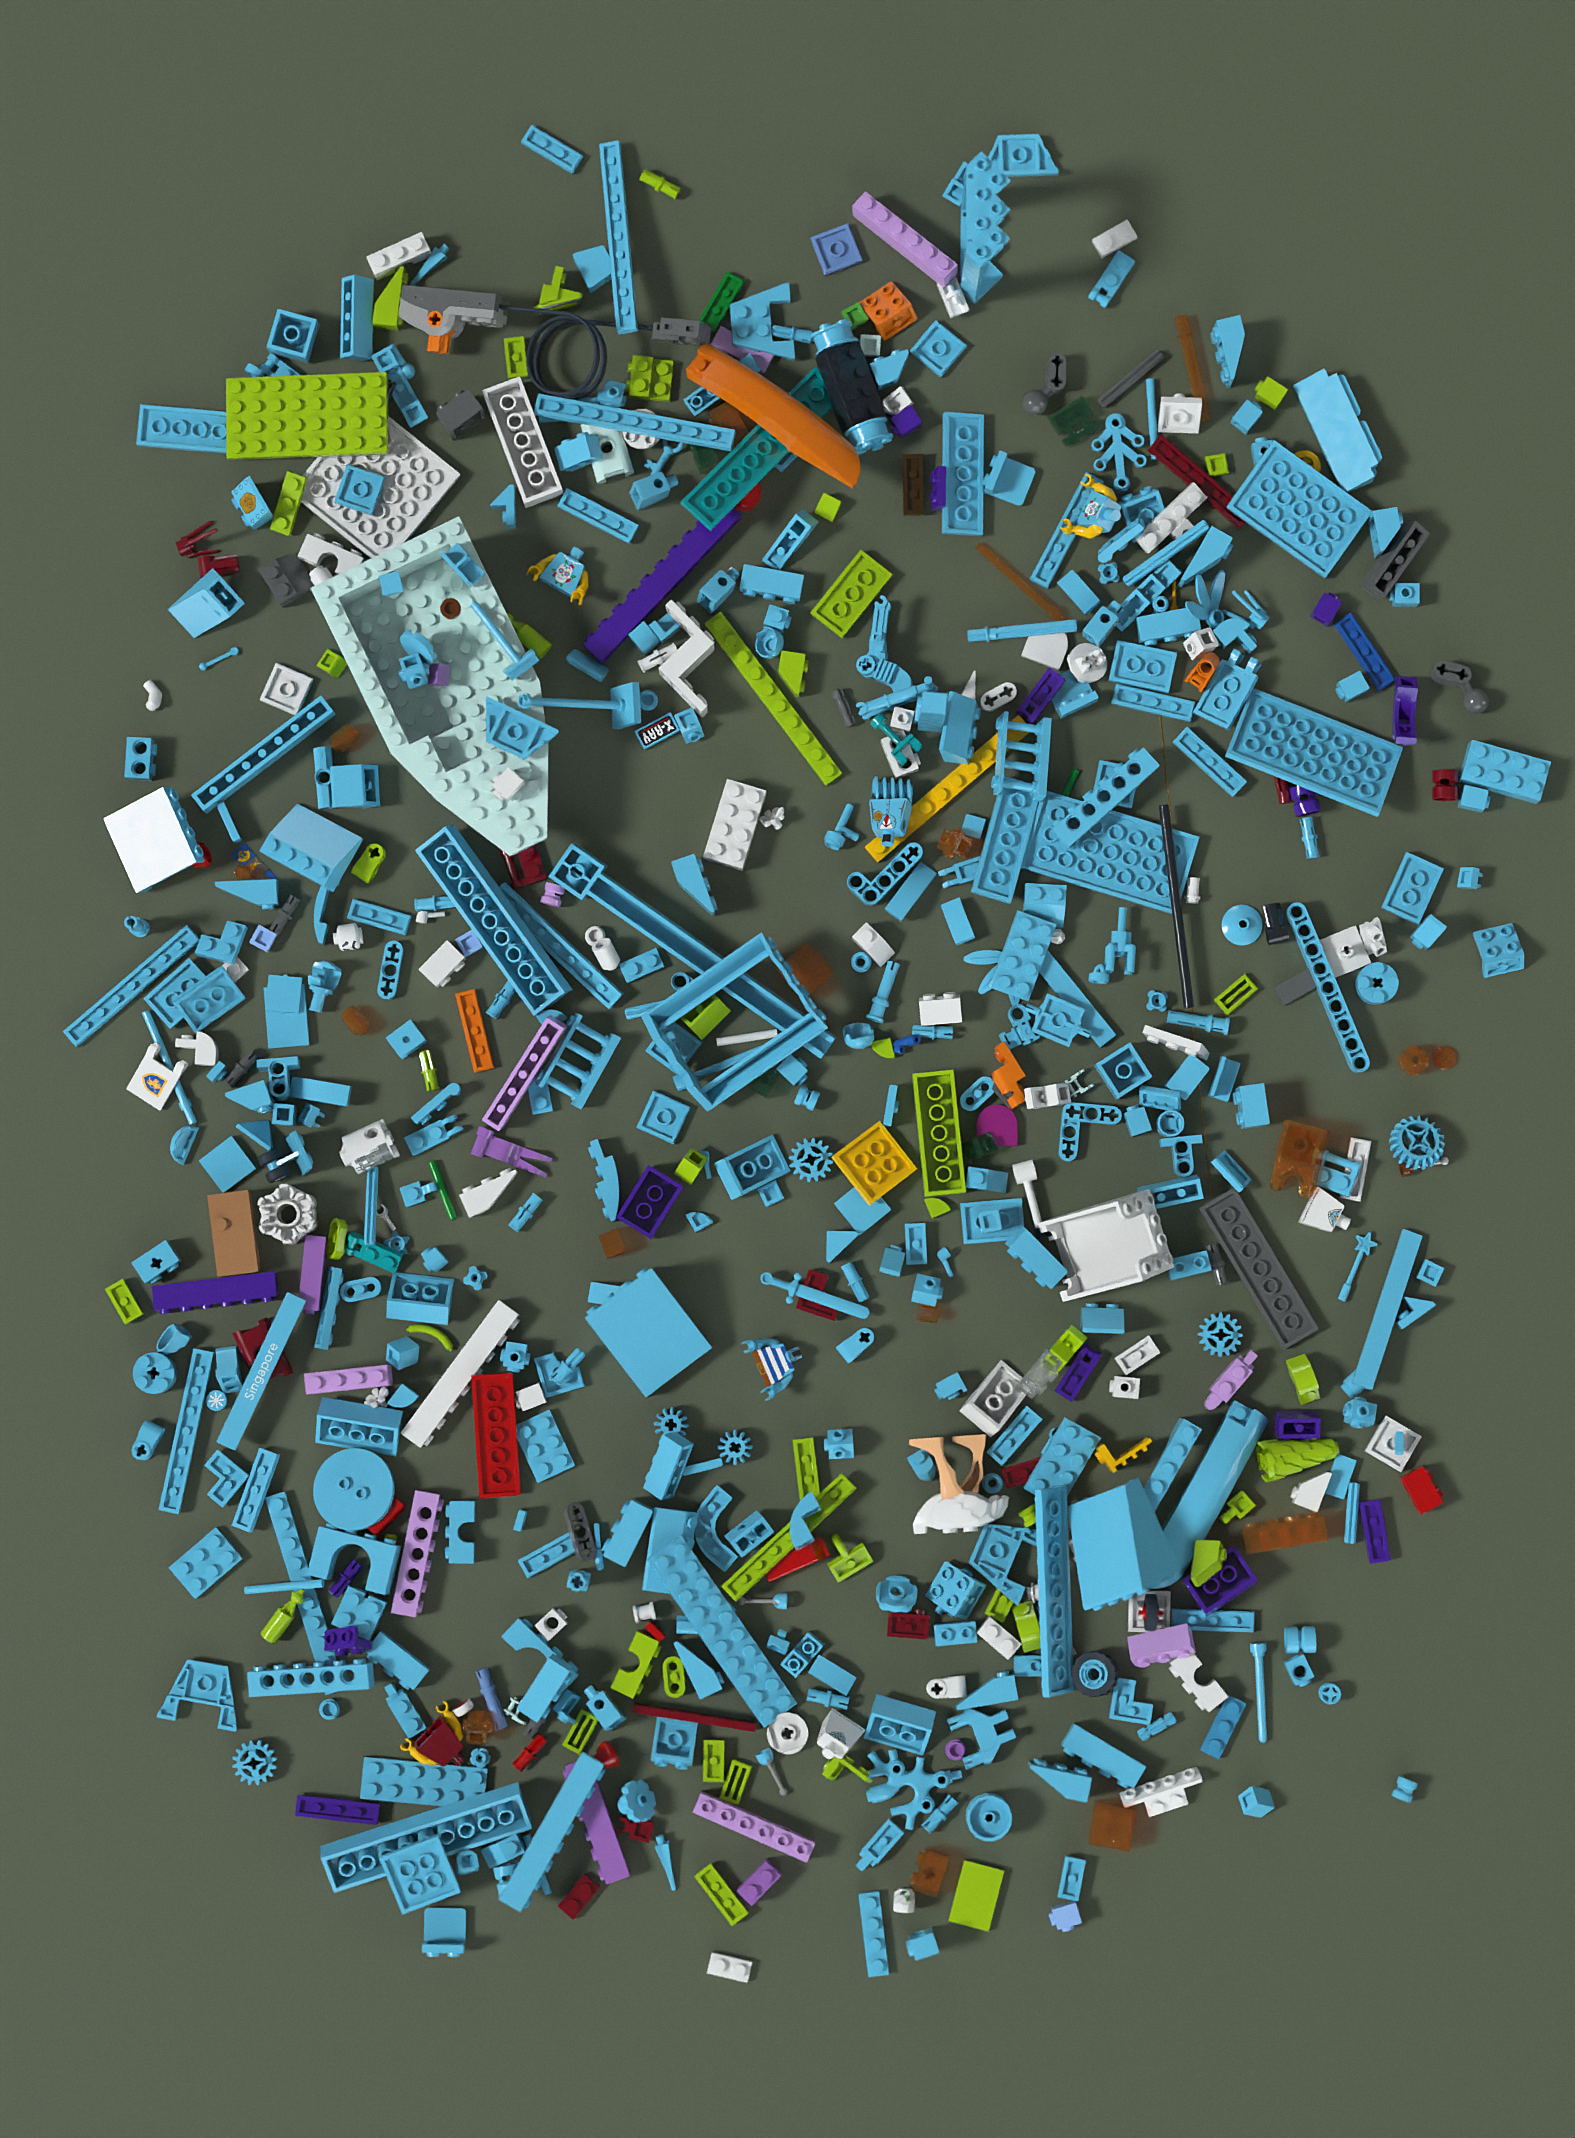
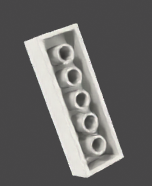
M520 376L482 390L525 507L528 508L563 495L561 484Z

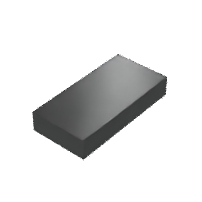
M1308 968L1276 986L1274 990L1284 1006L1316 988V984Z

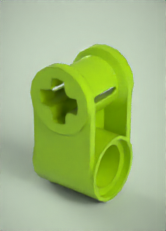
M378 844L369 845L354 865L351 873L369 884L386 857L385 849ZM372 850H378L380 856L373 858Z

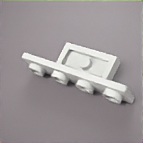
M1194 1767L1153 1782H1147L1134 1789H1127L1119 1794L1125 1808L1144 1802L1148 1816L1152 1817L1187 1805L1188 1801L1184 1788L1201 1783L1203 1780L1198 1767Z

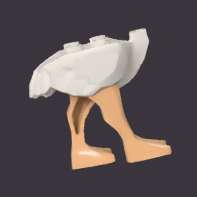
M986 1434L952 1437V1442L969 1448L973 1453L971 1470L960 1485L957 1481L956 1471L945 1458L943 1437L909 1440V1445L923 1449L935 1457L941 1486V1493L933 1495L917 1512L913 1522L914 1534L927 1533V1527H933L938 1530L943 1529V1533H956L957 1528H963L964 1532L978 1531V1527L991 1523L1003 1516L1008 1507V1496L993 1495L987 1499L979 1494L980 1484L984 1478L982 1462L986 1445Z

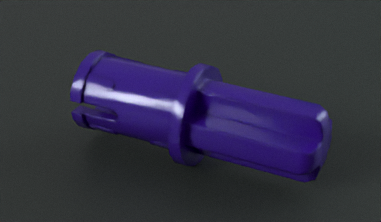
M353 1559L344 1572L339 1573L340 1577L331 1586L329 1592L334 1597H339L350 1583H353L352 1580L363 1566Z

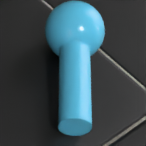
M391 344L389 348L406 379H411L415 375L414 366L406 363L395 344Z

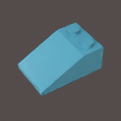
M1211 526L1178 586L1182 588L1194 580L1197 574L1201 575L1217 565L1221 558L1226 560L1233 547L1231 544L1233 538Z
M773 1134L714 1163L731 1200L790 1172Z

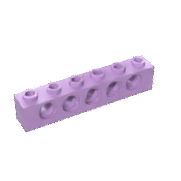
M415 1490L391 1613L417 1617L418 1613H422L424 1601L420 1600L422 1593L426 1592L428 1583L424 1579L426 1572H430L432 1560L428 1559L430 1552H434L436 1540L432 1539L434 1531L438 1532L440 1520L437 1519L438 1511H442L444 1499H440L441 1494ZM424 1507H428L432 1512L429 1519H425L421 1515V1510ZM421 1527L425 1528L428 1532L425 1539H420L417 1536V1530ZM415 1548L423 1550L424 1556L422 1559H416L413 1556ZM415 1568L419 1571L420 1576L417 1580L410 1578V1569ZM407 1589L415 1591L416 1596L414 1600H408L405 1597Z
M701 1791L693 1809V1813L806 1863L815 1845V1840L704 1791Z

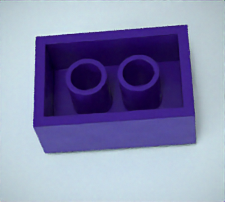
M648 1165L616 1218L652 1240L684 1187Z
M1234 1545L1226 1550L1227 1556L1226 1560L1223 1561L1222 1569L1201 1586L1196 1587L1191 1580V1574L1183 1579L1184 1585L1206 1617L1258 1583V1579Z

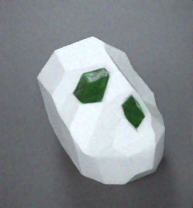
M900 1887L894 1892L893 1911L901 1913L914 1912L915 1893L911 1888Z

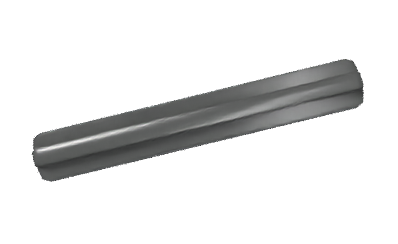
M1155 350L1098 399V403L1103 408H1106L1164 358L1161 351Z

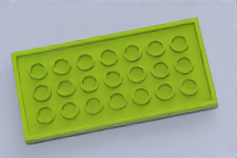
M386 372L226 378V458L228 460L388 454V374Z

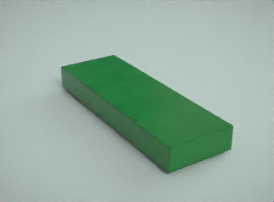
M728 271L725 273L699 321L711 327V333L713 334L717 332L730 309V304L734 302L745 283L744 280Z

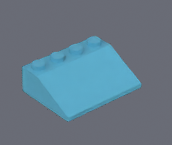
M296 804L269 833L260 852L334 892L363 838Z

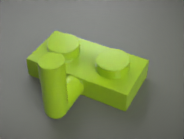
M837 1533L831 1535V1539L841 1556L827 1563L838 1583L874 1562L863 1543L848 1551Z

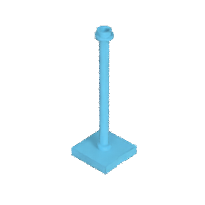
M631 682L611 688V701L531 697L528 693H524L518 698V704L523 709H529L530 706L612 709V729H622L641 723L639 682Z

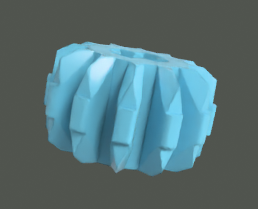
M671 1407L669 1415L667 1410L663 1409L665 1417L660 1414L656 1415L662 1421L654 1422L655 1426H661V1428L655 1430V1433L663 1431L664 1433L661 1437L672 1432H679L685 1436L686 1432L681 1430V1427L688 1428L689 1425L682 1424L681 1421H685L687 1416L679 1418L682 1410H679L674 1415V1407ZM668 1419H673V1422L677 1423V1427H674L673 1431H670L669 1427L665 1425L666 1421L669 1422Z
M733 1430L734 1437L732 1438L730 1433L726 1432L725 1435L728 1441L721 1437L720 1441L725 1443V1446H718L720 1450L725 1449V1452L721 1453L720 1457H724L727 1454L726 1463L730 1462L731 1457L734 1458V1465H737L738 1457L744 1463L745 1459L742 1455L751 1456L745 1449H753L752 1445H745V1443L751 1440L750 1437L743 1441L742 1438L745 1432H742L740 1437H737V1430ZM732 1442L735 1444L740 1443V1452H731L729 1447H732V1445L730 1444Z

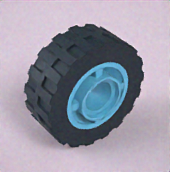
M1090 1651L1080 1655L1075 1660L1071 1673L1072 1682L1083 1695H1088V1697L1104 1696L1116 1687L1117 1680L1119 1679V1668H1117L1116 1661L1105 1652ZM1094 1668L1099 1671V1678L1097 1680L1091 1676V1671Z

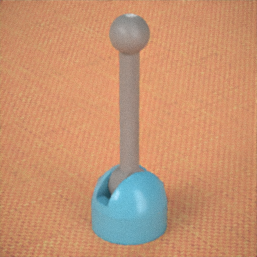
M778 1593L773 1599H745L741 1597L738 1603L740 1605L745 1603H773L777 1609H787L788 1594Z
M766 1748L755 1755L760 1764L767 1765L780 1789V1795H787V1789L783 1787L771 1764L774 1758L771 1749Z

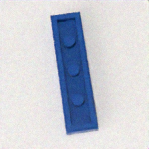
M1349 613L1333 624L1378 692L1396 680L1352 613Z

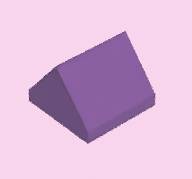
M440 663L430 664L428 685L448 687L450 666Z

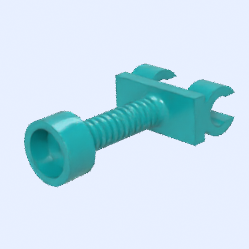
M879 713L871 721L870 725L875 730L882 729L897 745L891 751V755L903 766L908 760L901 751L910 744L918 752L922 748V744L912 734L902 740L886 723L888 719L885 715Z

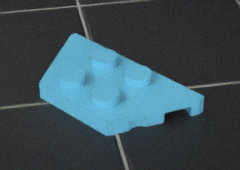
M1039 134L998 135L988 156L1007 177L1053 176L1059 174V170L1055 167Z
M488 696L486 697L487 743L525 760L558 735L559 730Z

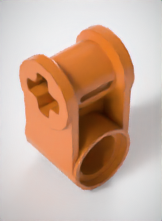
M1213 652L1206 653L1198 664L1194 666L1185 682L1193 684L1201 693L1220 664L1219 657ZM1205 662L1210 663L1212 667H1208Z

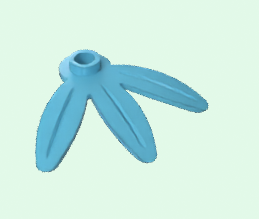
M1222 569L1214 578L1210 590V598L1202 576L1197 574L1195 587L1200 605L1191 601H1186L1185 603L1188 613L1193 618L1206 620V623L1211 628H1216L1224 621V615L1218 609L1225 581V572Z
M996 950L976 951L964 956V961L978 965L998 963L1002 952ZM997 965L983 979L978 989L979 994H984L992 989L989 986ZM1009 995L1012 1006L1019 1003L1020 998Z

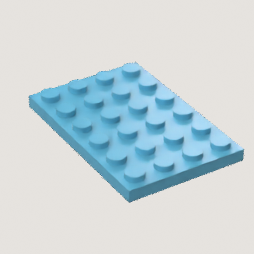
M1275 440L1269 445L1226 506L1235 515L1323 578L1327 577L1372 513L1369 508Z

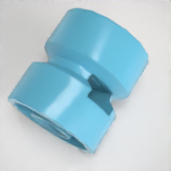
M1165 1111L1156 1119V1130L1163 1137H1175L1184 1128V1118L1177 1111Z
M1296 1626L1285 1627L1284 1646L1286 1654L1298 1653L1300 1649L1303 1653H1315V1627L1304 1626L1301 1630Z
M519 1861L493 1867L495 1879L499 1880L497 1884L499 1896L509 1879H506V1876L510 1875L511 1877Z

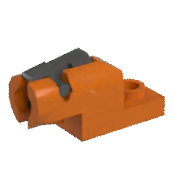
M1003 1041L994 1048L996 1051L994 1052L995 1057L1000 1063L1003 1062L1004 1066L992 1073V1080L994 1082L992 1090L1008 1108L1013 1109L1025 1101L1024 1089L1018 1081L1026 1075Z

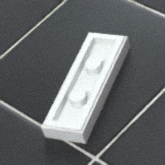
M1350 1138L1347 1159L1353 1162L1357 1160L1362 1162L1350 1197L1340 1194L1339 1198L1361 1202L1372 1141ZM1345 1167L1344 1173L1350 1175L1351 1169Z

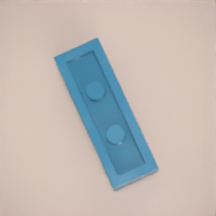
M1227 1694L1228 1698L1223 1701L1200 1748L1201 1751L1217 1759H1220L1246 1705L1245 1702Z

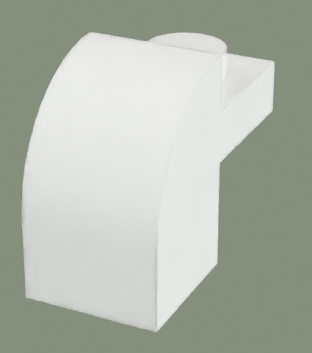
M197 1031L196 1039L191 1035H182L181 1039L176 1038L175 1047L196 1049V1065L215 1066L218 1063V1046L209 1035Z
M1068 1083L1024 1089L1027 1109H1039L1071 1103Z

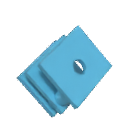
M412 1020L407 1021L386 1037L401 1059H405L427 1042Z

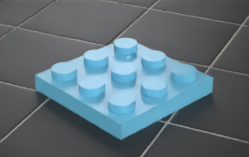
M438 1834L379 1857L402 1914L461 1892Z

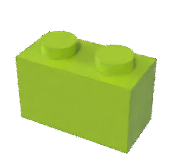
M713 994L680 1017V1019L702 1040L731 1011Z

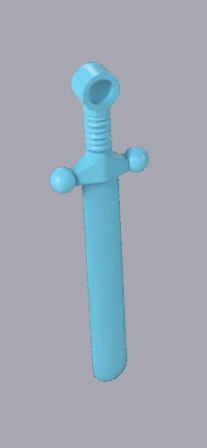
M767 1272L761 1275L760 1280L764 1285L771 1284L788 1290L789 1296L786 1297L788 1304L793 1303V1295L861 1319H866L870 1314L869 1309L864 1306L799 1284L798 1281L802 1278L801 1273H795V1280L791 1283L777 1279Z

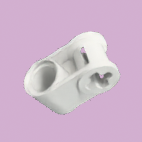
M965 1675L930 1680L926 1687L927 1693L933 1698L966 1697ZM935 1683H937L938 1686L942 1687L941 1690H938V1694H935L934 1691H931V1688L935 1686Z

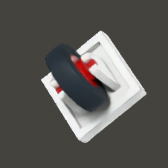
M1149 1590L1139 1596L1137 1592L1134 1593L1135 1596L1128 1599V1632H1151L1170 1627L1171 1591Z

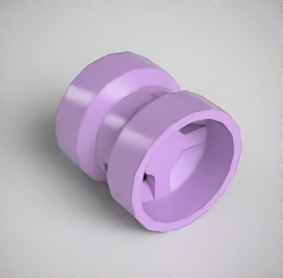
M546 882L544 887L546 891L545 895L541 898V903L560 908V898L564 894L565 888Z

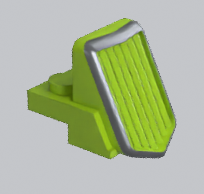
M555 266L551 285L543 284L539 304L533 308L560 310L580 304L583 294L563 289L566 274L563 273L564 267ZM532 313L533 316L540 314V313Z

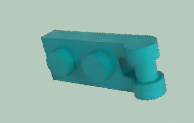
M356 1232L349 1233V1242L345 1244V1254L354 1255L395 1274L404 1255L403 1253L376 1241L373 1246L365 1245L363 1235ZM356 1244L362 1245V1247L359 1248L356 1246Z

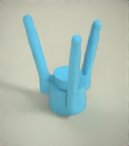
M1247 590L1244 593L1256 609L1236 591H1232V594L1252 612L1248 617L1251 621L1225 609L1222 610V613L1231 618L1246 621L1251 629H1254L1256 626L1260 630L1270 618L1266 615L1267 612L1261 608Z

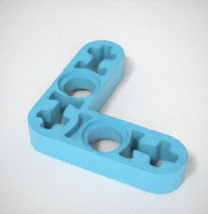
M1071 1102L1066 1104L1062 1109L1058 1150L1060 1159L1070 1162L1076 1158L1080 1122L1115 1125L1122 1117L1120 1109L1114 1106ZM1073 1106L1074 1110L1081 1111L1080 1106L1084 1107L1083 1119H1079L1080 1114H1074L1073 1118L1069 1117L1066 1110ZM1089 1108L1097 1110L1098 1115L1096 1119L1091 1120L1087 1118L1086 1111ZM1100 1108L1105 1109L1103 1113H1110L1111 1110H1114V1113L1118 1114V1118L1110 1121L1109 1117H1103L1104 1121H1100ZM1067 1126L1075 1129L1074 1137L1067 1138L1064 1135V1129ZM1063 1140L1068 1142L1075 1141V1145L1070 1144V1151H1073L1074 1154L1070 1155L1069 1158L1062 1154V1150L1067 1148V1143L1062 1144Z

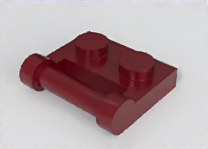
M536 844L517 853L526 878L523 880L519 879L512 856L500 850L501 857H504L512 881L511 887L513 890L547 879Z

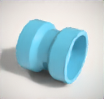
M801 1085L794 1104L804 1105L808 1110L813 1111L820 1092L816 1090L810 1091L806 1086Z
M1398 1776L1396 1781L1398 1785L1393 1790L1392 1796L1411 1803L1413 1799L1412 1793L1416 1790L1418 1783Z

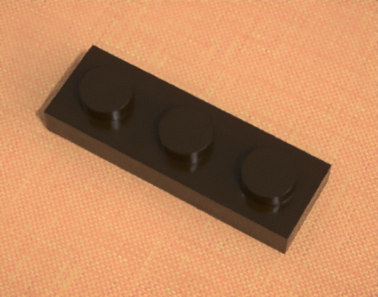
M903 454V516H924L923 454Z

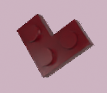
M809 1269L804 1285L823 1292L828 1275ZM799 1297L796 1309L835 1321L838 1313L836 1309Z

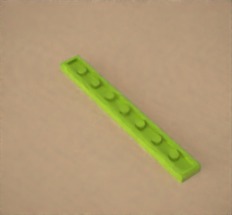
M843 1473L815 1498L821 1510L803 1519L810 1532L857 1489ZM790 1522L721 1586L735 1602L794 1548L790 1534Z

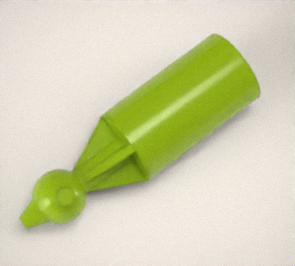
M507 613L520 642L529 650L532 649L540 659L543 658L550 650L552 644L528 624L514 621L513 616Z
M304 1589L292 1591L291 1601L283 1606H279L260 1633L265 1640L276 1644L294 1619L296 1604L303 1603Z

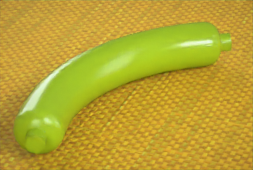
M413 1324L406 1328V1331L410 1333L422 1332L430 1334L441 1341L446 1350H453V1344L450 1339L435 1327Z

